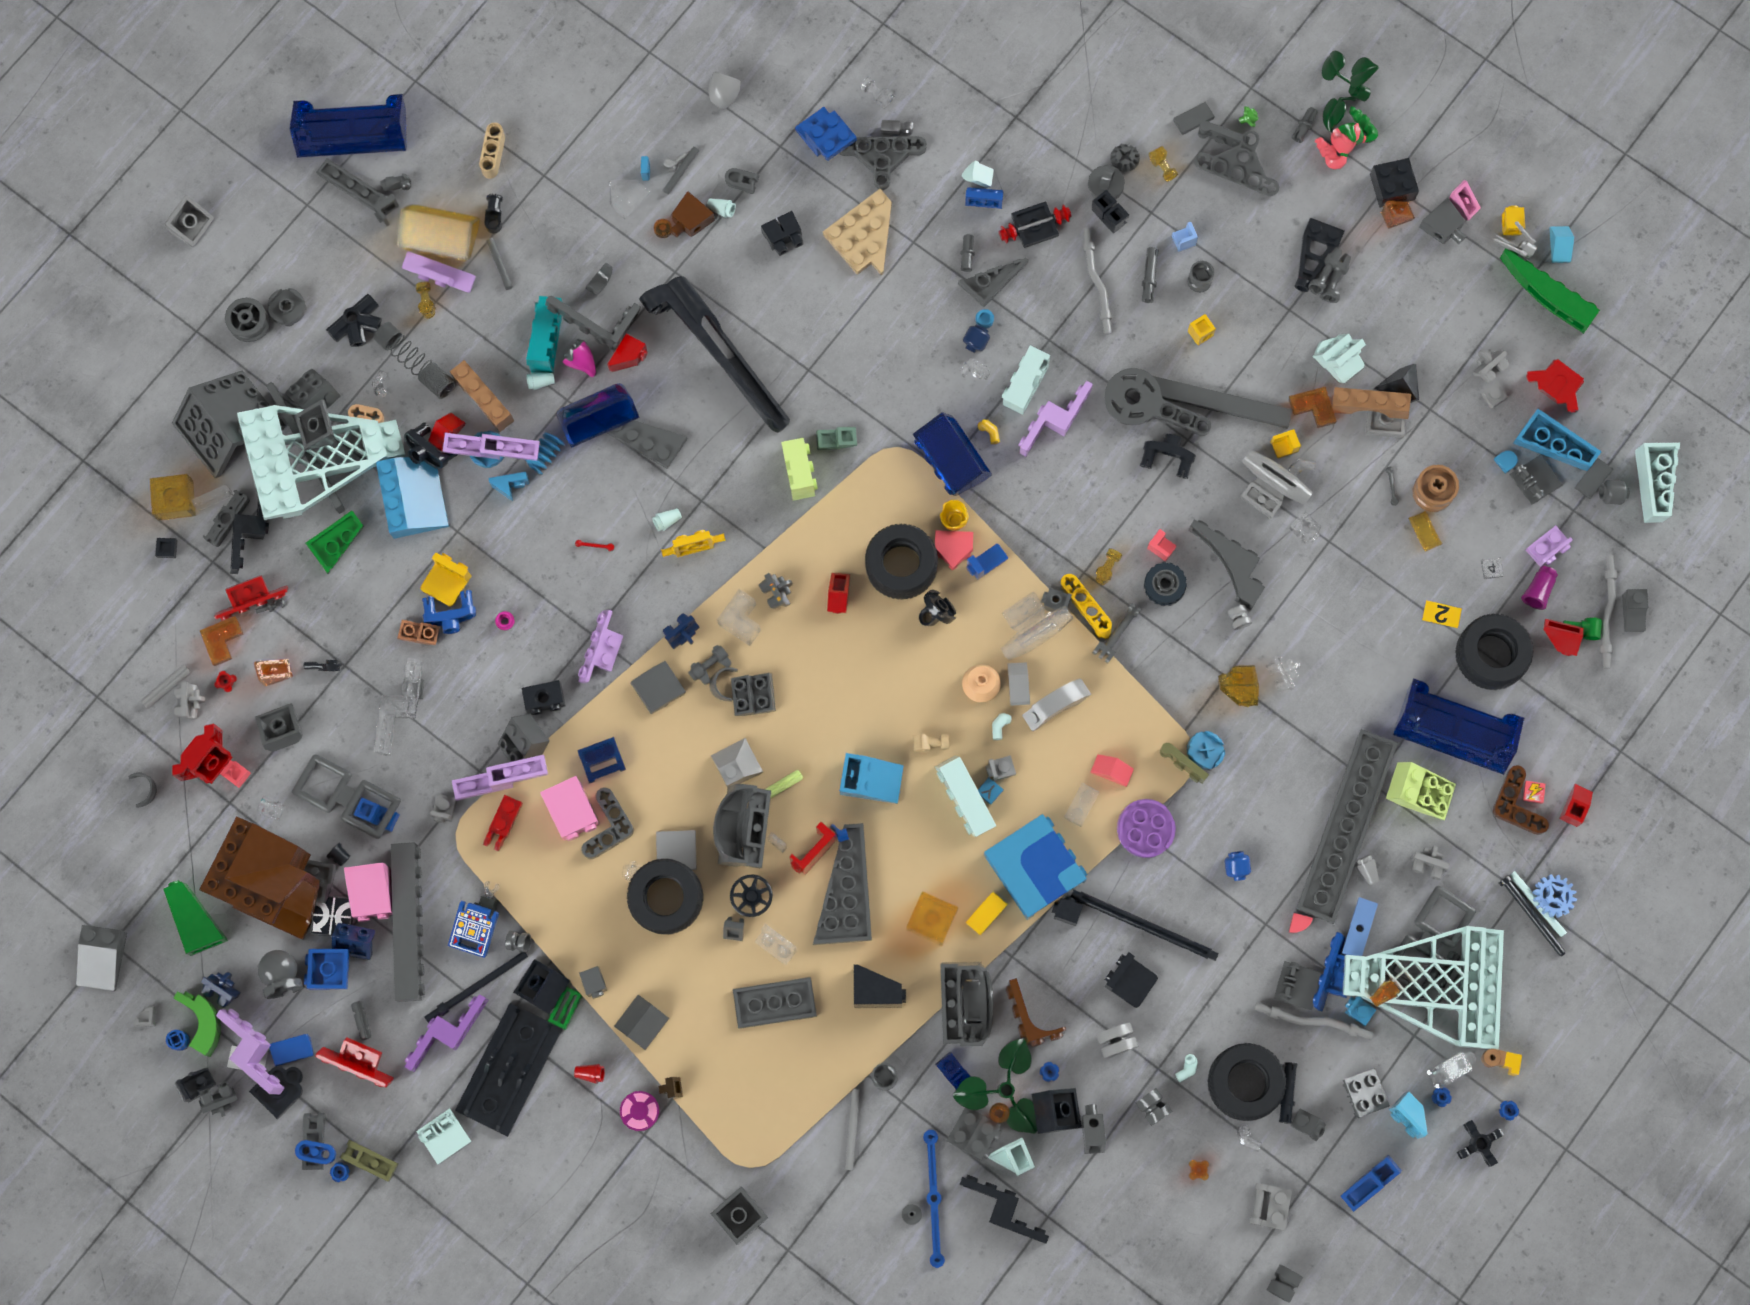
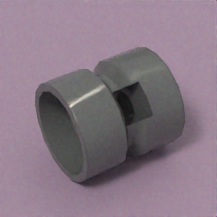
M1203 260L1197 261L1192 265L1188 277V286L1191 290L1201 293L1210 288L1214 276L1213 266Z
M881 1063L873 1069L872 1081L878 1089L888 1091L896 1085L898 1080L897 1071L891 1064Z
M1157 1088L1135 1102L1140 1111L1146 1113L1145 1118L1151 1126L1173 1112L1166 1102L1161 1101L1163 1097Z
M1279 1265L1275 1272L1276 1279L1271 1280L1267 1291L1290 1303L1295 1294L1293 1289L1298 1288L1303 1277L1291 1269Z

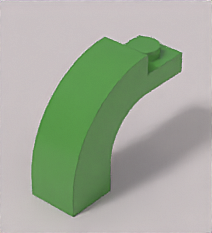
M177 991L174 999L192 1009L198 1018V1030L189 1046L203 1055L211 1057L221 1035V1021L216 1016L218 1013L216 1008L204 996L198 994L195 999V996L187 991L184 994Z

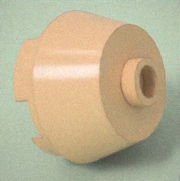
M987 665L971 667L964 674L962 680L965 694L976 702L992 700L998 694L1001 686L998 673Z

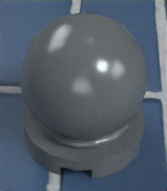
M284 950L267 952L258 964V976L261 982L267 986L263 989L264 997H267V999L283 997V992L292 990L295 993L303 988L301 979L295 978L297 974L296 961L292 955Z

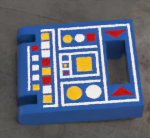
M461 901L448 946L485 958L488 954L499 912L494 911L491 919L489 918L491 909L468 903L466 910H464L466 902ZM462 939L477 943L478 947L474 948L461 944Z

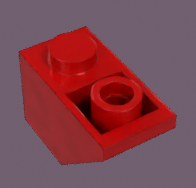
M1574 784L1559 819L1575 827L1583 824L1591 806L1593 792Z

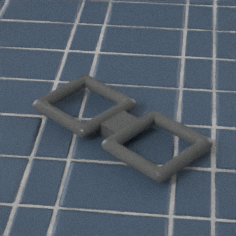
M314 754L294 786L292 794L327 813L333 810L336 803L346 807L341 815L342 821L379 839L398 808L401 799L366 780H362L356 790L347 786L352 777L351 772ZM317 763L342 776L328 803L302 791ZM365 789L391 802L376 829L350 816Z
M1436 886L1414 922L1417 927L1424 930L1419 940L1442 934L1424 922L1439 896H1442L1466 912L1457 929L1469 925L1476 913L1475 908L1441 886ZM1462 933L1453 934L1451 939L1447 936L1436 939V951L1441 943L1454 948L1460 940ZM1406 935L1400 946L1419 940ZM1430 941L1413 946L1430 957ZM1407 948L1396 951L1394 955L1403 956ZM1436 952L1437 959L1446 960ZM1395 962L1387 968L1394 977L1398 974L1394 971L1397 966ZM1433 967L1429 976L1435 980L1440 972ZM1402 976L1396 979L1403 987L1410 983L1409 980ZM1427 978L1421 987L1423 990L1431 984ZM1414 984L1408 988L1409 991L1416 995L1420 993Z

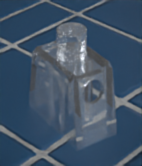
M1471 1051L1466 1054L1460 1052L1426 1071L1434 1086L1441 1088L1473 1069L1471 1064L1475 1063L1477 1059Z

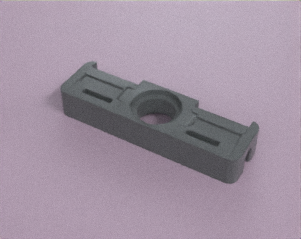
M238 490L233 491L235 494L227 506L223 505L213 520L215 523L206 536L203 535L207 542L216 547L221 545L233 527L234 515L242 514L250 502V499ZM225 514L231 515V520L228 523L222 522V516Z

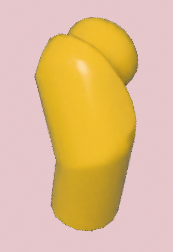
M987 419L980 421L978 429L989 433L991 444L1000 443L997 426Z

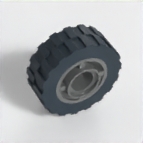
M1166 562L1158 563L1151 567L1144 581L1146 596L1148 595L1149 600L1161 606L1176 604L1183 597L1187 587V579L1184 576L1183 570L1179 566L1173 565V563ZM1167 580L1171 586L1163 588L1160 582Z

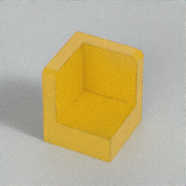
M1294 429L1275 435L1271 440V445L1278 459L1299 452L1301 447Z

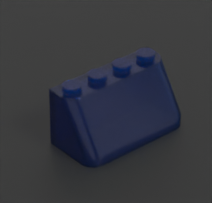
M621 383L614 384L562 407L556 413V417L571 448L640 418L630 393Z
M941 412L913 433L914 443L920 450L924 451L926 454L924 458L930 465L934 466L936 469L934 471L935 475L944 481V488L949 495L958 496L992 476L991 471L952 415Z

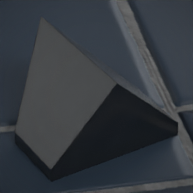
M1416 364L1398 369L1374 389L1384 392L1411 394L1410 403L1419 400Z

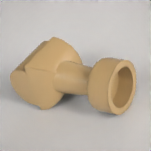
M925 734L913 735L914 752H928L930 747L941 746L942 750L949 749L948 734H942L941 738H928Z

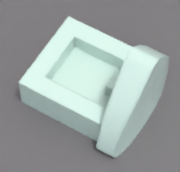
M974 161L964 170L962 177L968 182L989 188L992 184L994 169Z

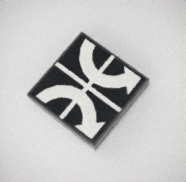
M328 896L326 903L316 902L310 934L332 936L338 923L352 925L353 917L351 915L349 898Z

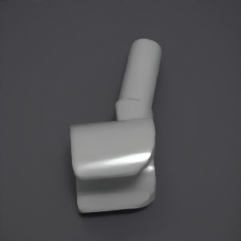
M682 154L674 161L667 158L664 162V169L673 172L677 164L685 159L687 154Z

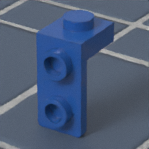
M995 544L975 558L974 555L969 557L966 568L972 576L974 575L979 580L1008 560V556L999 544Z

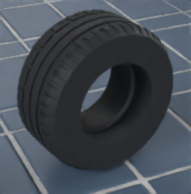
M895 524L881 529L872 537L866 549L865 567L868 579L877 591L889 598L892 597V599H911L920 595L933 583L937 573L938 556L933 540L930 539L926 532L910 524ZM896 547H908L918 554L919 567L909 576H894L887 572L884 567L883 560L885 554Z
M1487 614L1482 617L1480 616L1465 628L1457 641L1455 658L1459 670L1462 671V674L1469 682L1471 681L1472 684L1480 688L1500 690L1515 684L1528 671L1532 663L1534 648L1529 636L1530 634L1527 633V629L1520 622L1507 615ZM1486 636L1500 638L1510 649L1511 661L1503 668L1487 665L1478 654V642Z
M656 859L644 864L633 875L627 888V904L632 917L643 928L657 934H674L683 931L697 919L702 909L703 889L699 878L688 866L673 859ZM662 878H670L678 882L684 894L681 907L670 915L655 913L647 902L649 887L656 880Z
M1243 1043L1231 1046L1217 1056L1209 1070L1207 1082L1211 1099L1221 1112L1233 1119L1253 1121L1269 1115L1278 1107L1285 1094L1286 1075L1280 1060L1277 1059L1276 1055H1273L1274 1053L1261 1045ZM1239 1064H1253L1262 1071L1265 1077V1089L1261 1096L1253 1101L1240 1100L1229 1089V1074Z

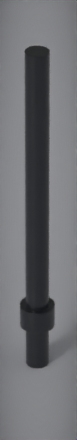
M521 952L447 1002L437 1005V1008L424 1016V1018L429 1023L437 1015L444 1016L450 1012L449 1009L528 958V955Z

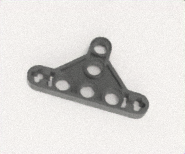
M1247 131L1243 135L1240 145L1214 156L1206 152H1200L1194 158V164L1199 169L1264 195L1274 196L1280 188L1276 180L1267 177L1256 153L1260 138L1255 131ZM1248 134L1256 136V142L1252 145L1246 142ZM1242 151H1246L1249 154V159L1246 162L1239 160L1238 156ZM1204 155L1206 156L1205 160L1211 162V158L1215 159L1211 165V170L1207 168L1209 164L1199 165L1198 157L1201 158ZM1217 162H1222L1225 165V169L1221 173L1217 172L1214 168ZM1234 169L1241 170L1242 176L1240 179L1232 177L1231 173ZM1253 175L1259 178L1257 186L1249 184V178ZM1262 179H1266L1264 183L1270 185L1271 182L1274 183L1276 190H1272L1269 193L1268 188L1264 186L1260 190L1259 187L1262 184Z
M919 136L857 137V141L854 142L856 150H853L852 143L847 147V150H843L839 154L842 156H855L874 174L875 187L884 190L890 185V173L908 156L924 154L927 143L924 138ZM883 142L887 145V148L879 150L877 145ZM898 142H902L905 144V148L898 150L895 148V145ZM911 142V150H908V143ZM861 143L869 145L866 150H860L858 146ZM917 143H920V149H917ZM883 159L887 162V165L879 167L877 162ZM883 176L887 179V182L879 184L877 179Z

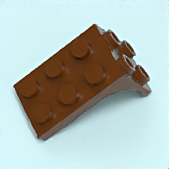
M1017 978L1009 980L1008 986L1005 988L1008 999L1013 1000L1012 1012L1014 1018L1019 1019L1018 1031L1020 1037L1025 1038L1027 1045L1031 1044L1032 1047L1044 1044V1040L1049 1038L1051 1041L1061 1039L1066 1032V1027L1050 1031L1037 1028L1029 1018Z

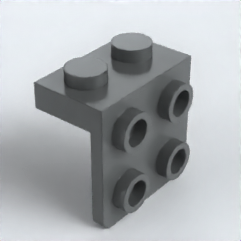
M314 369L305 372L285 393L301 409H306L320 400H325L328 409L340 397V394Z

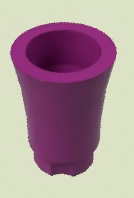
M1541 566L1528 589L1521 596V600L1534 609L1545 610L1558 576L1557 571L1551 567Z

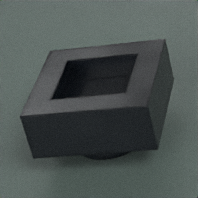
M157 538L155 556L157 558H176L178 540L176 538Z

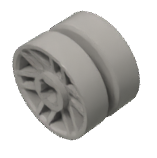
M1131 1023L1122 1024L1096 1034L1099 1044L1108 1043L1107 1046L1101 1049L1104 1058L1113 1057L1139 1047L1136 1037L1127 1038V1036L1133 1033Z

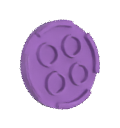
M1141 799L1134 801L1123 809L1118 818L1117 834L1119 841L1129 853L1142 858L1155 857L1168 849L1175 837V820H1173L1167 807L1156 800Z

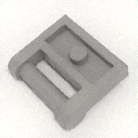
M1256 1183V1198L1253 1215L1250 1217L1249 1223L1285 1231L1292 1190ZM1266 1191L1270 1192L1266 1219L1262 1220L1260 1216Z

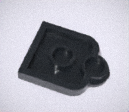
M274 1067L268 1072L269 1075H273L280 1080L279 1083L284 1087L281 1094H269L258 1083L249 1091L277 1120L302 1095L303 1089L300 1083L303 1080V1074L297 1067H290L286 1070L283 1067Z

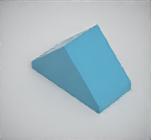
M1569 226L1550 227L1552 263L1571 262L1574 235Z

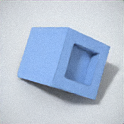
M1188 222L1186 228L1172 233V238L1178 252L1196 246L1198 236L1192 222Z

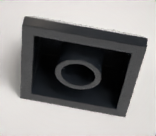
M534 959L513 993L550 1014L556 1006L558 999L566 990L570 980Z
M1076 1088L1048 1090L1032 1094L1038 1134L1082 1128Z

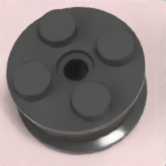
M245 297L235 300L229 305L225 313L227 328L240 341H257L269 329L270 319L262 304L253 298Z

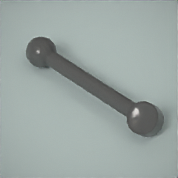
M1387 467L1386 473L1389 476L1392 494L1391 504L1396 506L1399 500L1395 495L1392 477L1393 468Z

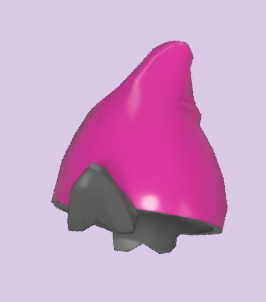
M578 338L577 342L572 344L574 349H568V353L564 354L565 358L562 362L570 368L581 370L590 377H594L596 375V366L591 349L584 340Z

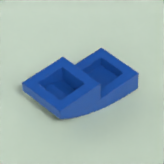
M361 798L353 815L378 826L387 808ZM394 813L385 830L393 831L400 816L399 813Z

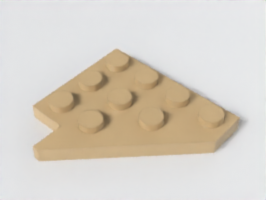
M881 189L877 190L823 231L824 237L857 275L871 264L881 275L884 274L892 202Z

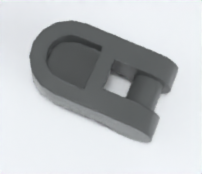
M731 168L726 171L725 182L729 187L754 194L756 189L755 183L759 180L758 174L737 168ZM748 179V184L743 183V180Z

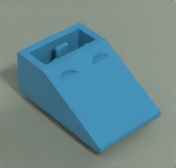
M846 753L840 795L898 804L904 765L868 756Z

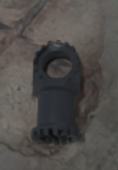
M492 193V195L486 196L488 206L485 210L484 224L488 232L495 234L502 229L500 204L503 201V197ZM493 220L498 222V225L495 228H490L488 226L489 223Z

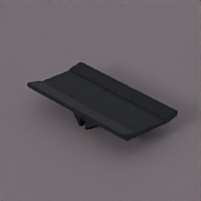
M509 1003L455 1111L508 1137L562 1028Z

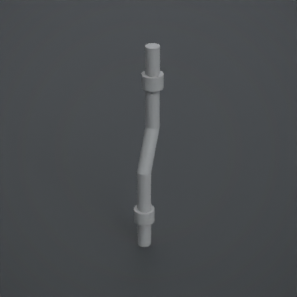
M1086 228L1084 229L1085 243L1083 247L1084 252H1086L1088 273L1100 292L1102 309L1100 317L1101 321H1103L1104 334L1109 335L1112 333L1110 323L1112 315L1111 311H1109L1107 289L1095 271L1093 254L1095 246L1094 242H1092L1091 229Z
M1613 555L1606 556L1607 571H1605V579L1607 580L1608 602L1602 618V645H1600L1603 669L1611 668L1610 654L1612 653V645H1610L1609 622L1616 603L1615 579H1617Z
M1257 1002L1254 1010L1268 1014V1017L1273 1019L1279 1018L1297 1025H1328L1346 1031L1348 1035L1354 1037L1357 1035L1369 1040L1373 1037V1032L1361 1029L1359 1025L1353 1023L1347 1024L1329 1017H1298L1281 1011L1278 1007H1269Z

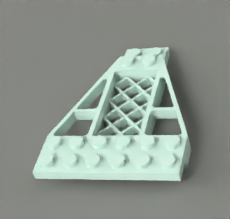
M273 405L237 413L264 520L282 516L285 519L302 515L304 511L375 467L377 461L405 457L397 421L392 420L378 423L376 420L328 413L330 420L345 422L346 424L332 426L334 439L340 442L336 449L328 445L320 447L316 453L311 449L304 450L303 445L299 443L302 442L300 433L287 436L282 434L277 413L296 415L304 409ZM346 433L343 438L337 436V434ZM350 433L358 438L354 445L346 441ZM361 440L364 451L357 447ZM342 444L351 448L348 455L338 451ZM293 445L302 449L298 456L289 452ZM324 448L333 452L329 459L320 455ZM354 450L363 455L360 461L350 458ZM305 451L314 456L310 463L301 459ZM335 455L344 459L341 465L332 462ZM289 457L295 460L292 466L290 465ZM317 458L326 463L322 469L313 466ZM298 462L307 467L303 473L294 470ZM355 471L334 486L328 488L325 477ZM322 478L325 491L302 505L295 483Z
M1465 926L1367 957L1345 955L1343 995L1361 997L1455 1046L1499 1050L1504 930ZM1461 932V961L1437 959L1436 939ZM1431 942L1430 958L1393 955L1396 951ZM1386 960H1392L1386 965ZM1399 961L1411 963L1404 968ZM1394 962L1402 970L1395 977L1387 969ZM1419 963H1425V964H1431V965H1429V966L1424 970ZM1413 964L1421 971L1415 979L1407 971ZM1439 965H1447L1450 967L1447 970L1443 971ZM1433 966L1441 973L1435 980L1427 973ZM1452 968L1460 974V977L1455 982L1447 976V973ZM1385 973H1386V974L1390 977V979H1391V981H1389L1386 985H1385ZM1403 973L1411 981L1404 988L1396 980ZM1423 975L1431 983L1424 990L1416 982ZM1442 977L1450 984L1444 991L1436 984ZM1459 981H1460V989L1456 986V984H1457ZM1393 982L1401 990L1394 997L1386 989ZM1412 984L1420 991L1414 999L1406 991ZM1432 986L1440 993L1434 1000L1426 993ZM1451 988H1454L1460 995L1454 1002L1446 995ZM1384 993H1385L1390 999L1384 998ZM1403 993L1409 1001L1397 1000L1396 998ZM1423 995L1428 1002H1418L1416 1000ZM1441 997H1443L1448 1004H1440L1435 1002H1437ZM1390 1005L1425 1007L1428 1010L1427 1025L1390 1007ZM1434 1008L1458 1011L1457 1040L1432 1028Z

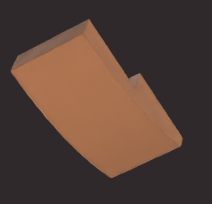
M401 620L397 639L436 645L440 626Z

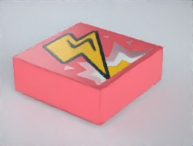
M1525 781L1523 801L1544 803L1546 784Z

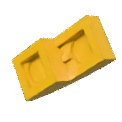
M993 891L965 923L979 935H982L1006 908L1008 903Z

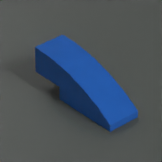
M1387 1155L1340 1196L1354 1212L1383 1189L1402 1170Z

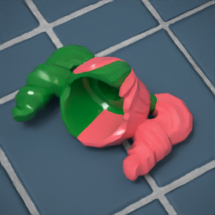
M1352 106L1349 109V113L1356 123H1346L1336 128L1331 134L1332 145L1321 137L1315 140V143H1317L1316 147L1320 150L1321 156L1325 157L1326 165L1334 170L1341 169L1346 164L1348 154L1356 145L1371 143L1378 137V130L1370 123V118L1367 114H1363L1360 109L1356 110Z

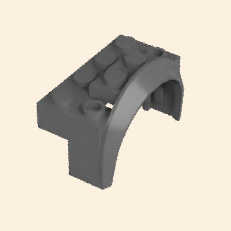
M942 962L940 968L943 1044L983 1046L990 1036L993 1023L994 1004L990 974L982 965V962ZM962 986H963V997H964V1017H963V1009H962ZM968 1021H982L981 1023H967Z

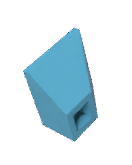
M1410 1092L1404 1093L1389 1108L1392 1112L1390 1115L1397 1123L1401 1122L1406 1127L1405 1131L1412 1138L1416 1137L1419 1139L1425 1137L1428 1132L1424 1107Z

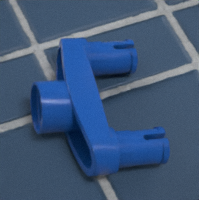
M472 591L460 592L462 604L460 609L437 613L435 611V598L428 597V600L426 597L423 598V622L442 626L443 633L445 634L459 632V623L476 616Z

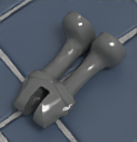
M1335 247L1327 255L1324 261L1325 267L1318 279L1311 280L1308 286L1313 294H1321L1320 298L1330 303H1337L1340 299L1339 292L1335 290L1341 276L1348 272L1351 256L1347 253L1341 257L1342 250L1338 247ZM1333 271L1332 277L1328 285L1326 286L1325 282L1330 273Z

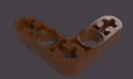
M1513 766L1506 774L1493 806V814L1498 819L1533 834L1541 835L1549 828L1548 820L1543 816L1515 805L1526 778V771L1522 766ZM1518 770L1521 777H1518L1515 783H1508V781L1512 782L1514 779L1512 772ZM1506 787H1511L1514 790L1515 794L1513 797L1505 795L1504 790ZM1504 800L1508 801L1505 806L1507 812L1500 814L1498 807L1504 804ZM1521 812L1526 816L1524 823L1516 820L1517 813ZM1533 817L1531 821L1534 823L1541 821V825L1544 828L1537 830V825L1531 823L1529 826H1527V824L1529 823L1530 818Z

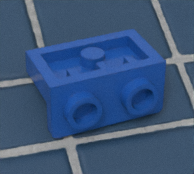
M967 188L965 206L1002 209L1003 190Z

